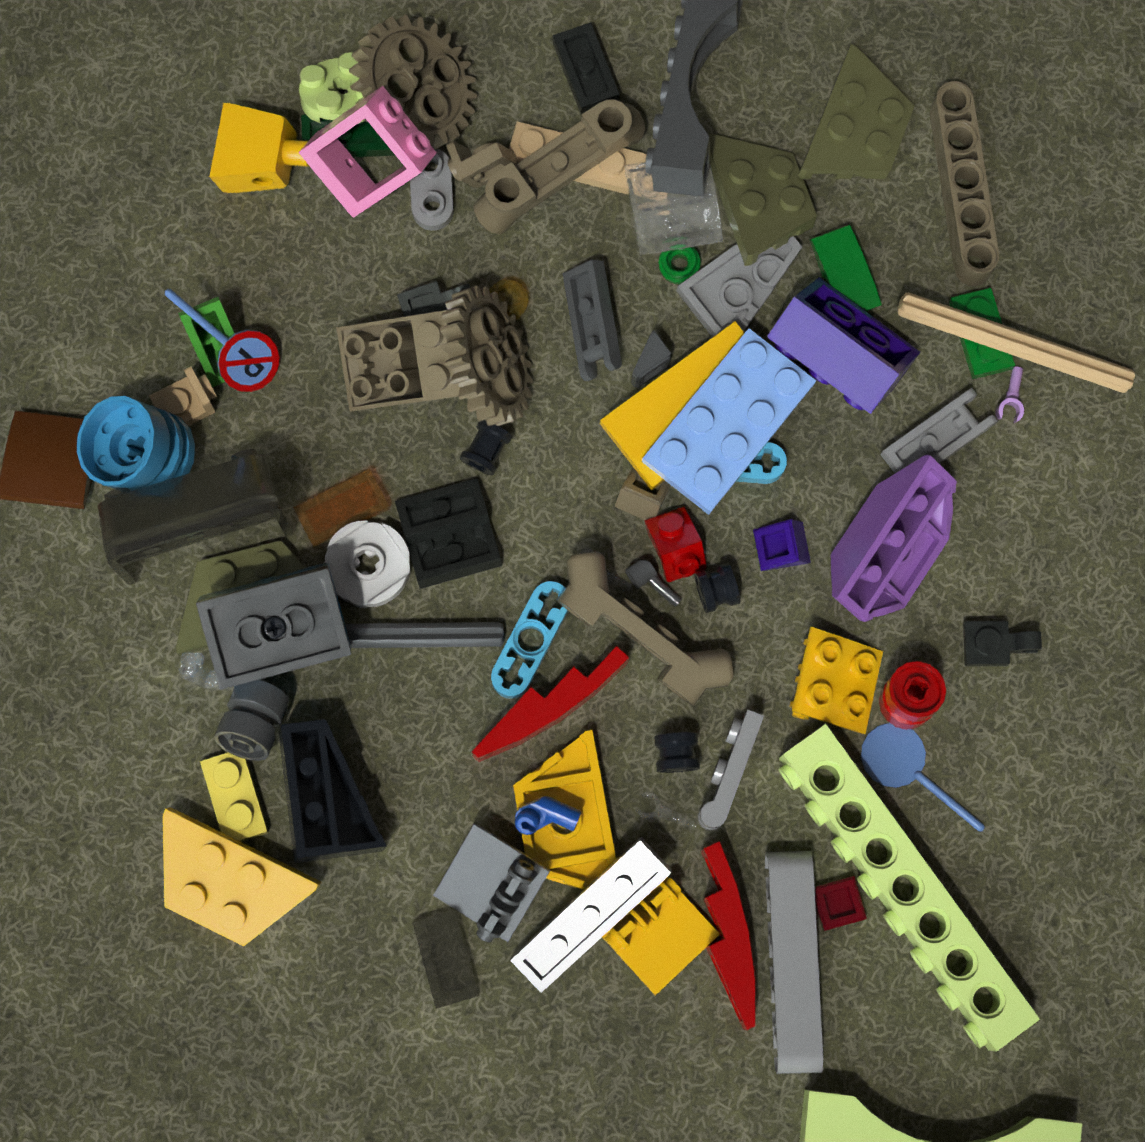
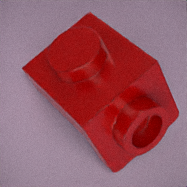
M685 507L645 520L647 533L661 560L663 574L667 582L686 578L693 575L694 572L706 569L702 540Z

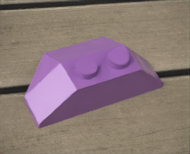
M931 455L922 456L877 484L830 555L832 596L860 621L866 622L872 620L873 617L886 615L905 608L950 538L953 515L952 493L956 491L957 481Z

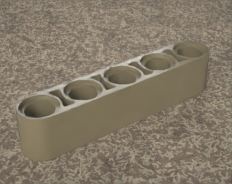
M950 81L939 88L930 108V121L954 271L962 283L968 286H978L986 282L999 261V249L974 97L971 89L966 84L960 81ZM951 102L959 108V111H950L944 107L943 103ZM957 140L961 142L966 149H954L950 145L949 141ZM955 180H967L971 184L972 189L959 187ZM968 217L974 219L979 228L970 229L962 223L961 218ZM974 256L980 258L984 262L985 268L973 267L967 257Z

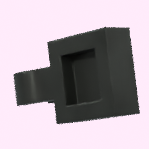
M435 281L397 294L404 317L447 310L445 303L452 300L451 295L470 288V285L468 283L441 293L438 283Z
M965 621L963 623L965 666H1008L1010 664V653H1038V650L1042 649L1041 632L1039 631L1009 634L1008 621Z

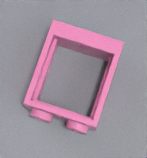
M382 85L316 132L298 153L354 218L420 174L437 152L430 145L426 135L419 131L405 114L400 103ZM365 118L404 165L376 185L338 140V137Z

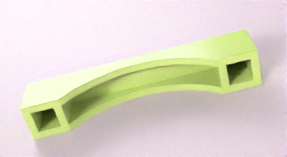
M804 1089L799 1142H932L914 1138L893 1129L873 1115L855 1096ZM1027 1116L1004 1131L987 1138L967 1142H1081L1082 1123Z

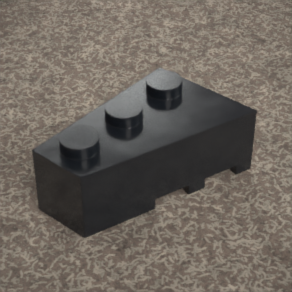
M326 719L282 724L278 734L294 863L382 852L387 845L379 833L368 811V806L351 776L350 769Z

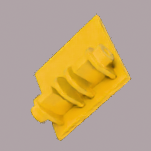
M810 627L808 639H804L803 642L806 646L802 664L798 665L800 675L795 678V682L798 683L795 698L789 705L792 708V716L804 720H809V717L866 735L883 651Z
M670 877L664 879L602 936L655 996L720 935L684 896L681 888Z

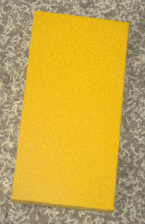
M736 321L600 420L599 424L651 490L665 480L642 463V458L744 335V331Z

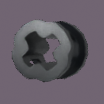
M486 420L478 422L476 426L478 432L468 451H462L460 460L466 465L492 476L496 471L494 464L503 446L510 443L512 435L496 424L488 426Z

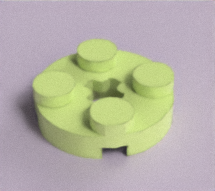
M353 52L344 53L339 58L325 60L316 65L306 66L301 70L299 86L301 106L304 113L313 121L320 123V118L333 121L356 105L355 103L363 97L362 92L354 91L350 88L352 84L359 80V77L349 72V69L358 63L352 57ZM338 90H347L348 92L341 94Z

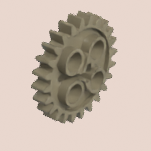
M403 15L398 20L389 17L383 23H378L372 27L368 34L358 41L361 47L352 53V57L358 63L352 66L349 72L359 77V80L352 84L350 88L351 90L362 92L363 95L355 104L383 85L388 93L400 103L405 114L417 129L426 135L430 145L435 150L459 137V132L469 126L466 118L475 113V110L467 103L476 99L477 94L468 90L467 87L474 83L476 79L465 75L464 72L471 63L470 61H459L457 56L461 53L462 47L458 46L451 49L448 45L451 34L447 33L441 38L437 36L438 25L436 23L425 29L422 17H418L413 22H410L407 15Z
M477 285L452 294V300L445 303L448 311L441 314L447 326L441 327L440 332L447 339V343L442 344L441 349L449 355V359L444 364L445 367L452 368L453 376L450 380L451 384L458 383L460 386L458 398L460 400L467 398L468 412L476 411L478 421L486 420L488 426L495 424L500 426L522 418V411L529 408L526 399L532 398V393L527 385L533 383V379L527 373V368L532 367V363L525 359L524 353L529 349L527 345L521 342L523 331L522 329L516 330L514 326L516 316L514 314L508 316L507 303L505 301L499 303L498 294L496 292L489 293L486 286L479 288Z

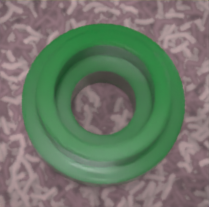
M672 243L660 254L659 270L667 281L673 284H681L700 270V256L696 249L687 243ZM677 258H682L688 264L685 269L679 271L672 267V262Z

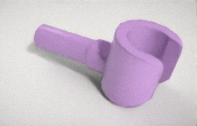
M1014 367L1012 370L1006 398L996 408L998 420L1002 418L1005 405H1011L1016 410L1013 424L1018 422L1024 414L1023 404L1018 400L1023 373L1021 367Z

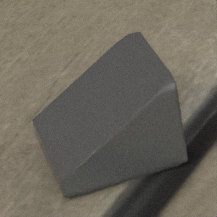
M654 330L651 332L633 370L631 384L634 388H640L669 368L671 353Z

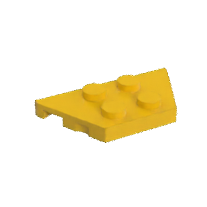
M588 730L559 753L557 752L532 773L527 774L513 785L517 811L521 806L542 796H549L582 811L574 831L552 822L531 835L522 834L525 854L551 870L546 879L582 890L616 860L593 730Z
M171 807L166 808L163 813L164 907L242 946L248 944L316 891L322 883Z

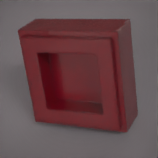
M854 876L814 887L815 906L823 931L867 919Z

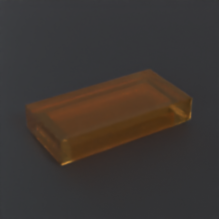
M370 469L293 507L313 548L331 539L342 527L356 521H367L390 509Z

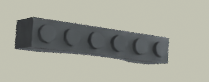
M681 0V7L685 11L684 15H677L675 21L674 39L678 41L677 48L670 47L667 61V72L671 73L670 81L663 80L660 92V105L664 106L663 113L656 114L654 118L653 139L657 140L655 148H648L646 155L645 171L647 174H652L654 192L704 197L711 163L710 139L693 109L691 92L697 74L708 56L721 42L737 31L743 0Z

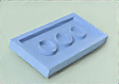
M749 328L649 449L641 462L709 515L814 386L816 380Z

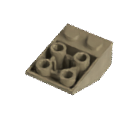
M448 310L336 327L350 412L458 397L460 386L458 383L451 384L450 380L453 376L452 368L445 367L444 364L449 359V355L441 349V345L447 343V339L440 332L441 327L447 326L441 314Z

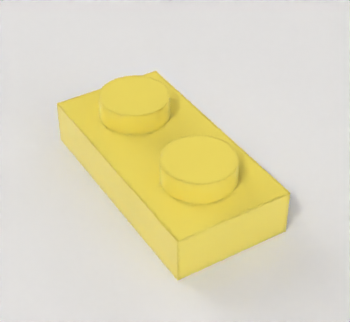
M227 752L200 761L220 831L240 842L269 833L247 759Z

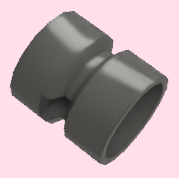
M261 680L234 686L227 703L229 711L225 712L214 735L215 742L222 749L237 757L255 761L265 760L269 756L275 741V728L279 727L290 703L288 696L276 686Z

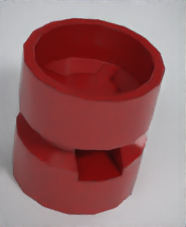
M919 661L905 663L897 668L881 689L879 697L880 711L885 719L895 727L906 730L918 728L925 724L943 704L946 695L945 681L939 671L928 663Z

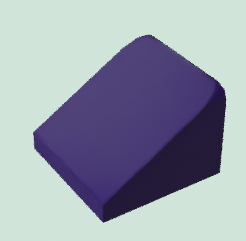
M790 519L753 530L761 571L811 563L803 522Z

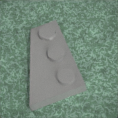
M792 236L785 245L777 250L770 247L758 255L757 262L745 266L738 245L735 244L678 285L676 292L712 338L734 321L745 331L794 262L802 246Z

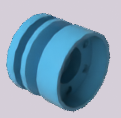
M113 396L97 403L85 416L78 432L77 455L81 468L88 477L104 486L126 491L140 497L162 498L176 491L187 479L194 463L195 443L191 429L183 419L168 411L150 406L128 396Z

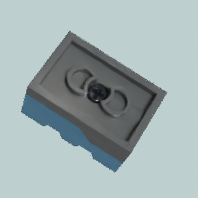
M328 562L285 575L258 580L247 585L201 595L196 602L220 690L351 655V644Z

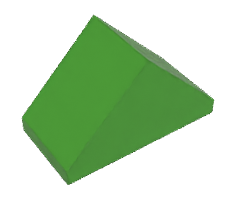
M219 297L192 307L226 337L229 338L234 334ZM184 311L178 313L211 386L214 387L224 383L225 381L220 376L217 365L219 351L223 344Z

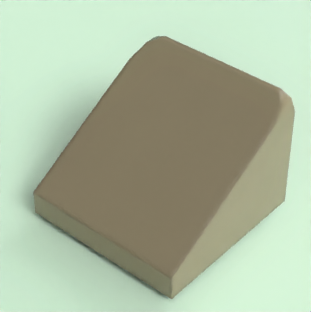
M632 467L620 490L615 507L643 520L656 517L671 485L663 481L651 490L634 467Z

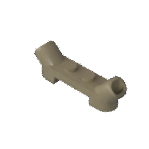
M617 100L602 101L581 115L582 121L518 164L514 165L510 162L495 172L488 179L485 192L473 206L479 223L491 233H505L520 216L621 148L638 143L645 131L644 120L640 112L633 105L623 104Z
M600 552L571 555L566 561L569 584L556 601L588 627L593 626L602 615L667 665L657 678L660 683L692 706L696 704L706 689L727 687L733 679V666L731 656L726 650L717 648L684 653L675 646L679 639L660 624L653 629L640 619L644 612L625 597L619 603L610 596L606 561Z

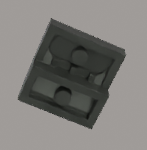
M477 478L395 501L419 589L502 566Z

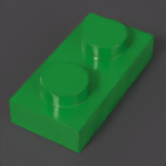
M992 288L951 297L949 300L950 307L1002 324ZM960 337L972 379L1009 371L1015 367L1011 354Z

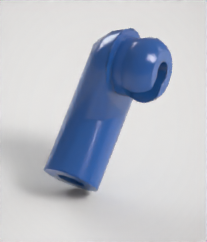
M542 796L518 809L515 815V827L520 833L531 835L553 822L574 831L582 811L549 796Z

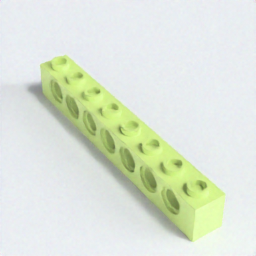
M826 724L785 752L779 758L783 764L779 768L781 776L792 790H796L799 787L807 797L809 802L805 804V808L818 826L826 824L835 836L831 844L839 857L845 863L850 860L853 861L861 873L857 877V881L865 893L872 900L877 896L888 910L883 916L890 928L897 936H901L904 933L912 943L914 949L910 951V954L918 967L925 974L931 970L941 984L936 989L939 996L950 1010L954 1011L958 1008L968 1021L963 1028L972 1042L979 1049L985 1045L988 1051H998L1039 1021L1040 1018ZM817 769H826L833 774L835 786L832 791H822L816 787L813 775ZM843 805H852L859 810L861 821L858 827L850 828L842 823L840 809ZM870 841H879L885 846L887 858L883 864H874L868 859L866 847ZM897 877L908 879L913 886V895L907 902L899 900L893 893L892 887ZM925 913L934 915L940 925L939 932L933 939L924 936L919 927L920 919ZM953 950L962 953L966 960V968L959 976L952 974L946 965L947 956ZM981 987L986 988L993 997L992 1007L986 1013L978 1011L973 1002L975 992Z

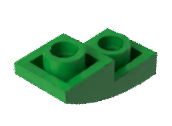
M850 225L810 239L822 278L826 279L830 286L864 311L882 305L869 267Z

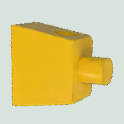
M223 103L209 177L222 192L226 193L285 188L289 184L292 166L310 167L298 153L308 141L297 140L296 131L289 121L281 115L236 104Z

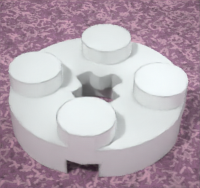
M368 521L352 522L337 531L328 544L324 563H329L337 596L356 607H378L392 601L401 593L410 577L411 568L408 547L401 535L391 526L383 523L381 525L376 522L368 523ZM366 554L369 558L376 555L380 561L375 564L376 571L369 574L366 571L359 573L355 569L360 566L358 558L361 555Z

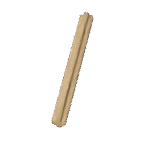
M910 292L905 293L899 301L897 314L900 317L1122 393L1127 392L1133 386L1135 372L1130 368Z

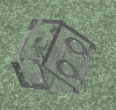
M646 162L624 165L635 242L639 255L723 242L719 205L711 166L709 168L704 197L654 192L652 174H647L645 171Z

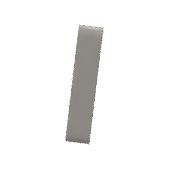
M811 851L766 852L765 869H769V877H765L767 913H771V922H768L769 958H773V967H770L771 1003H775V1012H772L773 1047L777 1048L778 1057H774L776 1074L822 1073L823 1042Z

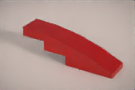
M616 646L587 678L573 667L545 698L531 687L474 748L472 756L478 762L484 761L517 747L558 724L603 689L628 664L629 657Z
M719 841L700 851L718 889V892L707 896L703 900L722 939L706 947L743 1030H749L755 1027V975L749 930L737 884Z

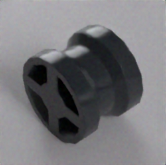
M729 563L719 565L717 570L708 573L705 570L694 572L697 591L706 613L715 611L718 605L726 603L730 606L740 604L737 582Z
M680 732L654 736L655 747L660 752V759L656 762L658 773L689 772L700 769V760L695 756L694 747L698 743L697 733Z

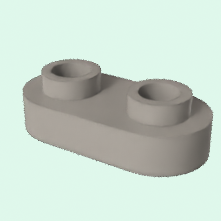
M440 149L435 150L437 153L430 161L438 167L430 172L423 170L410 180L413 218L420 227L431 231L440 230L447 226L452 220L454 213L452 173L448 166L449 158ZM435 201L440 206L437 210L429 211L425 208V205L428 202Z

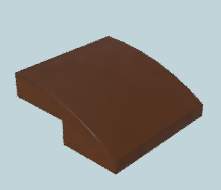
M15 411L2 463L0 499L85 509L92 480L81 468L77 455V437L84 419Z

